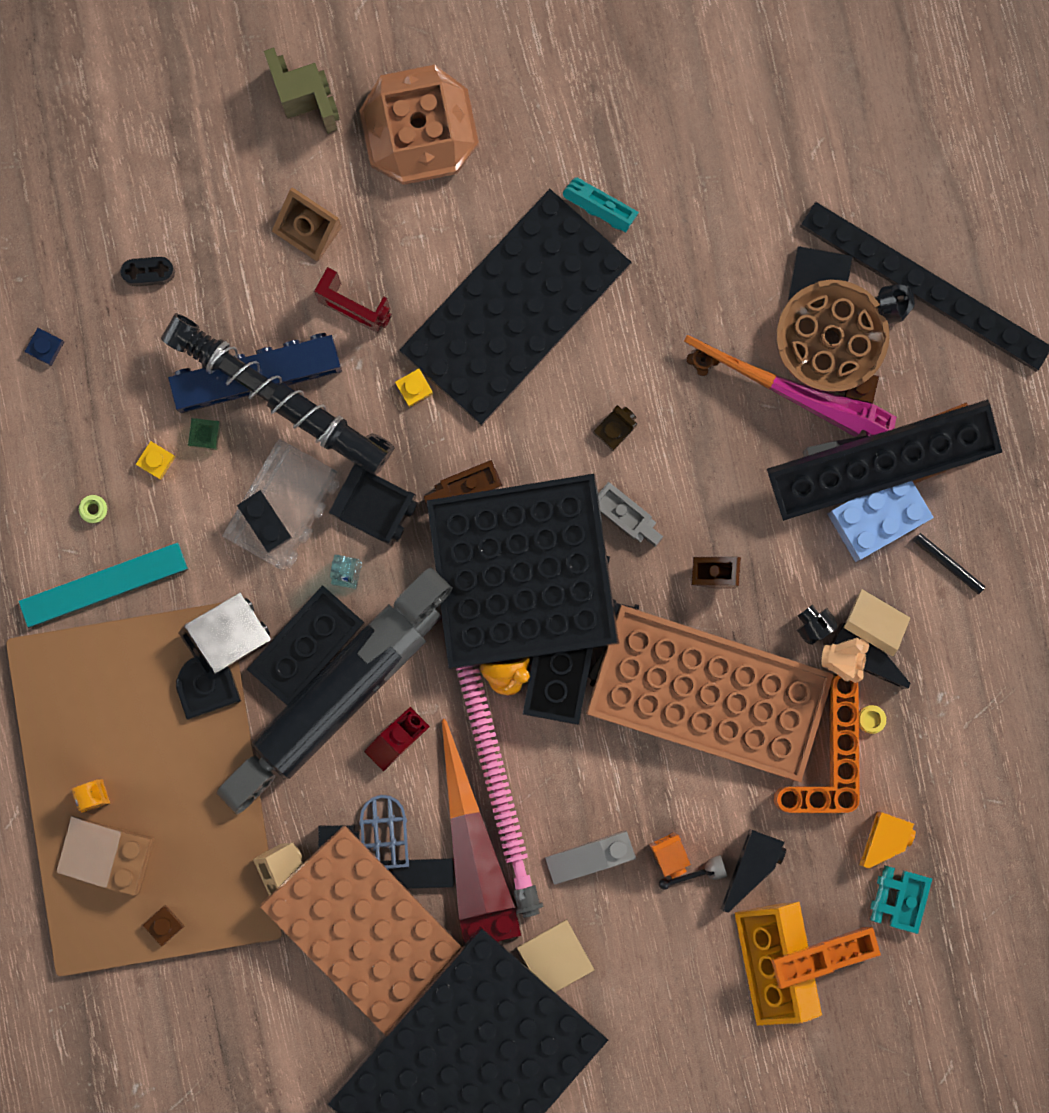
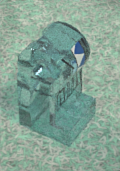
M335 554L330 573L331 584L357 589L362 562L358 558Z

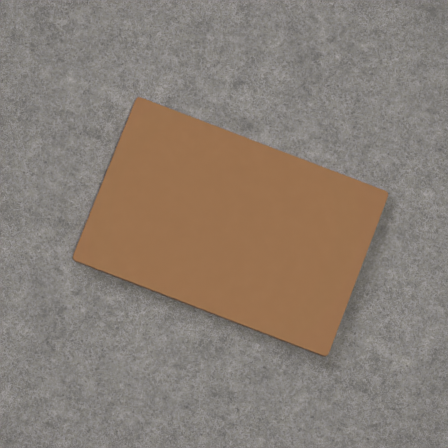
M221 603L10 638L6 642L55 972L58 976L271 941L282 936V929L260 907V904L269 897V894L253 861L254 858L269 850L261 797L259 796L243 812L236 814L217 794L220 786L247 759L254 756L239 661L230 665L229 668L232 671L242 700L240 702L187 720L176 688V681L181 668L188 660L194 657L178 634L185 624ZM103 779L110 804L84 813L78 811L71 789L94 780ZM72 816L155 838L139 894L133 896L106 889L56 872ZM166 905L184 927L161 947L143 927V924Z

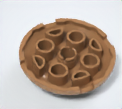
M842 280L819 281L797 292L783 309L777 326V347L788 371L806 386L825 392L850 390L870 379L883 363L889 346V325L886 318L878 312V306L880 305L878 301L862 287ZM829 330L836 332L839 337L838 343L829 344L825 339V332Z

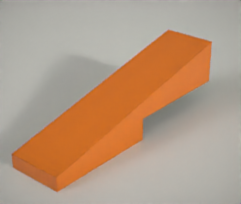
M862 927L772 959L771 961L778 986L782 989L832 973L836 969L871 959L881 954L873 927Z

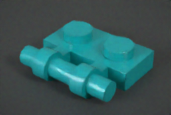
M884 865L882 876L879 875L877 880L879 888L875 901L872 900L870 909H873L870 921L881 923L884 913L891 914L889 926L918 934L932 878L903 870L901 880L897 881L893 879L895 868ZM890 888L898 890L894 906L886 904Z

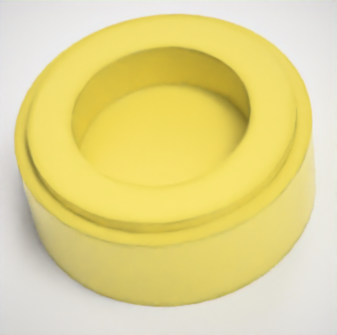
M870 705L863 707L859 711V728L863 732L875 734L885 727L886 715L880 707Z

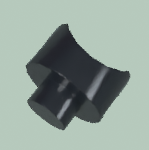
M906 285L884 286L880 289L878 296L874 297L880 304L878 306L879 314L886 318L888 324L902 322L915 306L913 292ZM898 296H903V299H899V300H898L897 297H898Z
M812 604L797 615L803 625L796 631L808 644L813 645L837 629L836 619L828 608L819 613Z

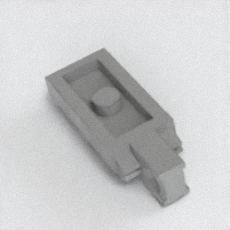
M610 482L599 492L600 512L630 537L640 543L645 538L655 547L663 539V536L653 529L656 522L652 519V516Z

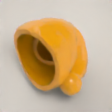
M531 657L480 665V672L495 692L506 696L514 695L521 690L522 684L526 683L530 677L526 669L529 666Z

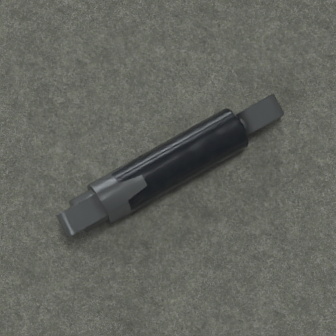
M433 568L425 570L396 599L394 607L388 604L252 740V746L261 758L252 756L247 759L220 786L217 791L219 797L236 814H239L248 808L274 781L275 775L271 772L273 769L282 777L290 779L427 642L423 637L442 619V616L435 609L450 594L452 587Z

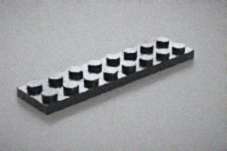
M987 399L767 468V473L782 520L784 521L1003 453L991 404Z

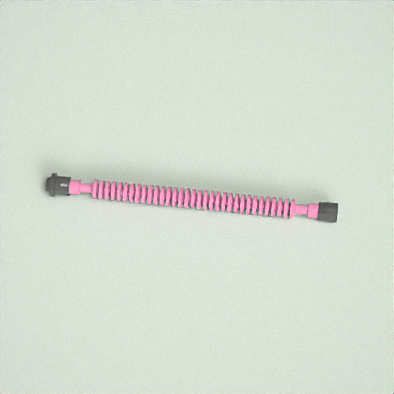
M475 666L456 668L457 671H463L458 674V678L464 677V680L459 681L460 685L466 684V687L461 688L462 692L468 691V694L463 695V698H470V701L465 702V705L472 706V708L467 709V713L473 712L474 714L468 716L469 720L475 719V722L470 723L471 727L477 726L476 730H472L473 735L479 733V736L474 737L475 742L481 741L480 744L476 745L477 749H483V751L478 752V756L484 755L485 757L480 759V763L486 762L487 764L481 766L482 770L488 769V772L483 773L484 777L490 776V779L485 780L486 784H492V786L487 787V790L494 791V793L489 794V798L495 797L496 799L491 801V806L497 805V808L492 809L493 813L499 812V815L494 816L495 820L501 819V822L496 823L497 827L503 826V829L498 830L499 834H505V836L500 837V841L507 842L502 844V849H509L504 851V856L510 855L505 860L506 863L512 862L516 876L513 879L516 888L513 892L518 907L515 909L516 914L522 913L523 918L540 914L539 908L544 906L539 901L536 886L532 885L530 875L526 874L523 859L528 856L527 853L521 854L522 851L526 850L525 846L519 847L520 844L524 843V840H517V837L522 836V833L515 832V830L520 829V825L514 826L513 824L519 822L518 817L512 819V816L517 813L516 810L510 811L511 808L515 807L514 803L508 804V801L513 800L512 796L506 797V794L511 793L510 789H504V787L509 786V783L502 782V780L507 779V775L501 776L500 774L506 772L505 768L499 769L500 765H504L503 761L497 762V759L502 757L501 753L495 755V752L499 751L500 748L499 746L493 747V744H497L498 740L491 739V737L496 736V732L490 733L489 730L495 728L494 725L488 726L487 724L493 721L492 718L486 719V716L491 715L490 711L484 712V709L489 708L488 704H482V702L487 701V698L480 697V695L485 694V690L479 691L478 689L484 687L483 682L477 683V681L482 680L481 675L475 676L480 671L479 668L473 669Z

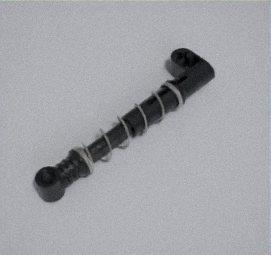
M174 314L161 336V340L171 348L180 352L187 351L189 356L193 355L195 360L199 359L202 368L209 374L215 370H220L229 376L226 382L227 385L233 380L240 383L251 391L249 399H252L255 395L260 396L268 402L267 407L271 409V414L277 412L293 423V428L300 427L315 437V442H320V446L327 450H335L373 476L381 472L395 449L389 441L377 434L371 433L366 437L349 427L347 420L343 419L340 415L334 417L326 411L325 405L317 406L305 398L302 390L294 391L283 384L280 376H273L268 379L260 373L259 362L253 361L245 364L238 359L236 347H230V344L222 339H212L210 335L200 331L199 326L195 322L181 314ZM230 349L235 350V357L229 353ZM253 363L257 364V371L251 368L249 365ZM278 378L280 380V385H277L271 380Z

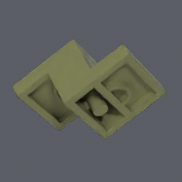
M275 48L265 50L264 54L287 119L319 108L327 134L337 131L335 121L340 120L333 96L327 97L331 95V91L324 70L318 71L316 63H312L288 72L283 55L277 56Z

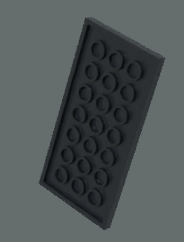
M549 189L399 351L482 426L628 269L632 262L556 193Z

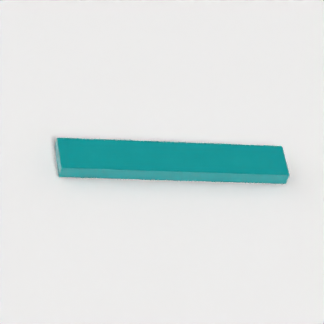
M177 542L19 600L18 602L27 627L31 628L186 571L188 566L180 544Z

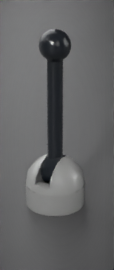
M719 855L709 859L703 870L670 880L661 879L659 887L662 890H666L670 885L707 875L714 880L728 876L722 857Z

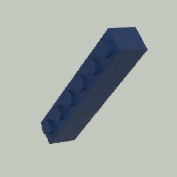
M326 333L315 334L310 337L311 340L302 343L299 340L288 341L283 344L282 348L275 350L272 347L256 350L255 355L245 357V354H238V359L245 364L253 361L259 362L262 375L268 379L273 376H280L282 383L286 386L342 372L334 338L332 335L327 336ZM253 363L249 365L251 368L257 371V364ZM184 368L175 371V376L168 377L176 410L180 414L247 397L251 392L235 380L227 385L226 382L229 376L220 370H215L209 374L203 368L191 371V368ZM278 378L271 380L277 385H280V380Z

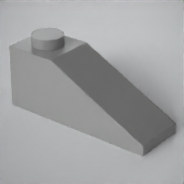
M626 830L550 855L545 857L555 885L634 860L636 857Z

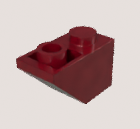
M409 707L379 734L364 752L384 772L430 726Z

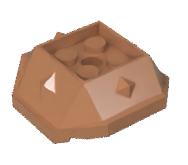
M435 64L380 75L359 110L371 167L402 185L458 174L479 145L468 89ZM421 118L426 121V124L422 128H414L411 125L412 121Z

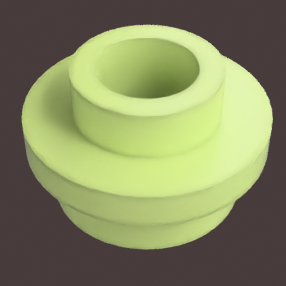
M89 495L80 502L79 514L86 522L98 523L107 515V504L104 499L97 495ZM95 504L98 506V512L92 515L89 512V508Z

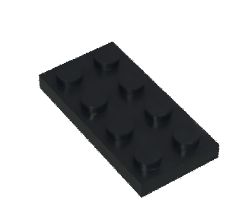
M322 585L247 670L283 703L288 705L332 661L365 622Z

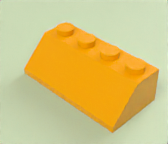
M800 902L774 904L735 912L756 1025L803 1023L822 1016L815 978L780 989L771 961L772 959L808 947Z

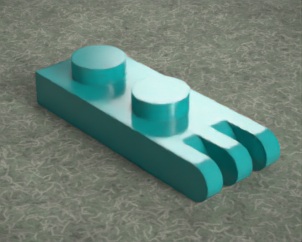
M578 177L573 178L562 193L565 199L585 209L588 214L601 218L613 228L622 230L625 233L639 213Z

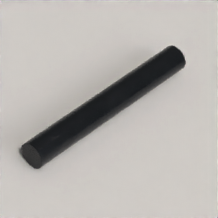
M919 533L913 540L978 595L984 590L986 586L922 533Z

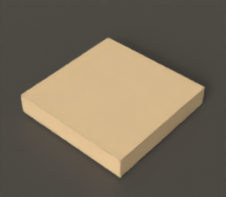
M862 589L857 595L844 628L887 654L894 656L898 651L910 617Z
M567 919L517 947L527 967L555 992L595 970Z

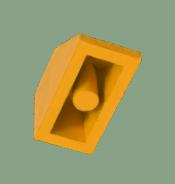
M877 811L859 865L871 868L904 852L906 847H910L914 841L916 831L912 830L914 823Z

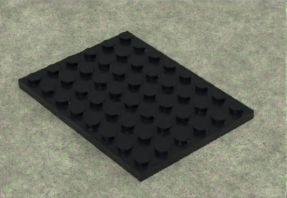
M480 927L327 1100V1105L336 1113H546L608 1042V1038Z

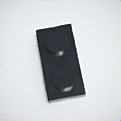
M261 490L237 505L267 553L274 551L292 539L290 533Z

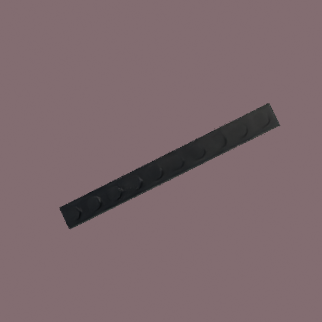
M815 201L800 225L802 229L841 253L853 256V260L890 283L910 287L916 299L1035 372L1040 369L1048 356V343Z

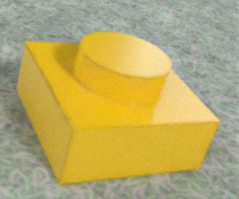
M420 369L395 382L409 407L433 394Z
M150 441L136 465L162 480L176 456Z

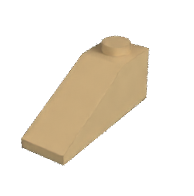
M294 843L279 844L253 859L269 896L302 865L301 852L294 846Z

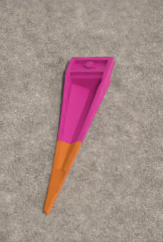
M687 335L684 339V342L854 437L859 435L862 429L866 431L868 436H872L895 428L897 417L873 403L813 389L745 363L690 335Z

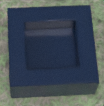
M37 328L25 353L52 366L64 341Z

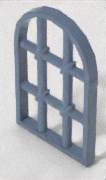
M379 795L367 801L361 810L359 822L361 841L366 848H373V851L375 850V857L379 861V847H389L391 849L392 865H386L387 869L409 867L407 818L404 808L397 799L387 795ZM387 799L388 818L379 819V816H377L376 800ZM392 801L400 807L403 817H395L393 815ZM372 803L373 819L363 820L366 808ZM403 821L404 841H396L394 839L393 822ZM378 823H387L389 825L390 842L380 843ZM364 824H372L371 826L374 828V843L365 844ZM405 845L406 864L396 865L395 846Z

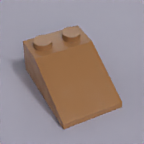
M72 816L56 872L106 889L135 896L141 891L155 838Z

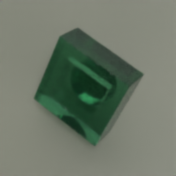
M191 418L188 446L217 450L221 422Z

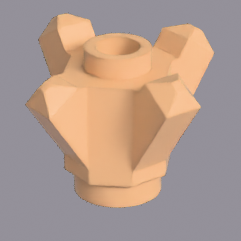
M855 638L840 644H832V646L825 645L822 653V667L834 671L845 681L851 680L854 683L861 681L864 677L863 669L866 661V654L864 653L868 652L869 643L864 639Z

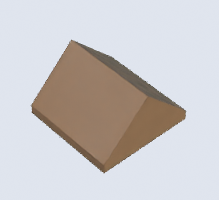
M292 187L289 190L272 232L318 262L342 226L338 217Z

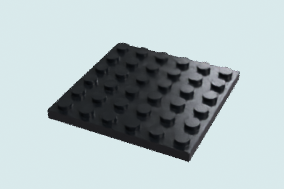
M594 473L427 500L436 572L452 587L450 594L440 604L449 669L619 644L596 476Z

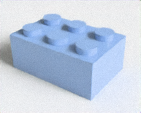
M913 481L852 499L827 514L855 562L934 518Z

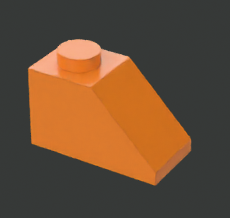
M673 832L648 844L664 877L670 875L671 879L687 872L685 867L691 864L678 834Z

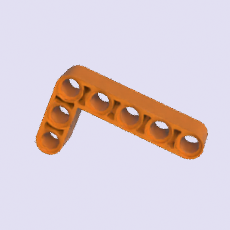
M836 674L832 679L829 689L830 786L781 787L774 794V804L779 810L789 813H849L858 807L860 801L858 682L854 683L849 680L850 690L846 694H842L837 689V682L841 677ZM842 706L850 710L851 715L846 722L840 721L837 716L838 709ZM843 734L847 735L851 741L849 749L845 751L841 750L837 743L838 738ZM842 763H847L851 768V774L846 779H842L838 775V767ZM790 791L795 797V802L791 807L786 808L781 803V796L785 792ZM818 791L823 796V803L819 807L814 808L810 804L809 799L812 793ZM846 791L851 796V803L843 808L838 803V797L842 792Z

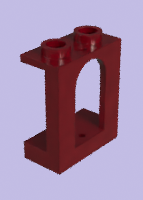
M327 267L314 290L318 302L376 333L379 332L381 327L385 329L392 317L388 298L383 296L375 312L337 293L342 284L338 272Z

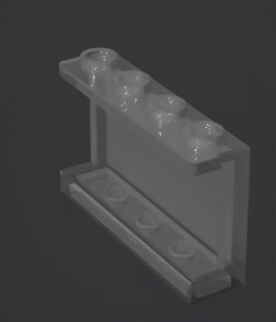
M278 439L243 501L261 490L290 533L292 539L274 551L267 553L239 508L222 536L282 571H285L286 567L291 568L299 555L296 553L300 543L305 544L313 529L309 528L315 518L319 520L327 506L324 504V501L328 494L334 495L341 481L338 480V471Z

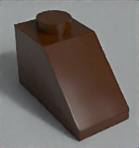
M693 557L691 585L713 589L737 588L739 586L741 557Z

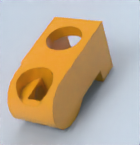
M103 779L94 780L71 789L78 811H81V813L110 804Z

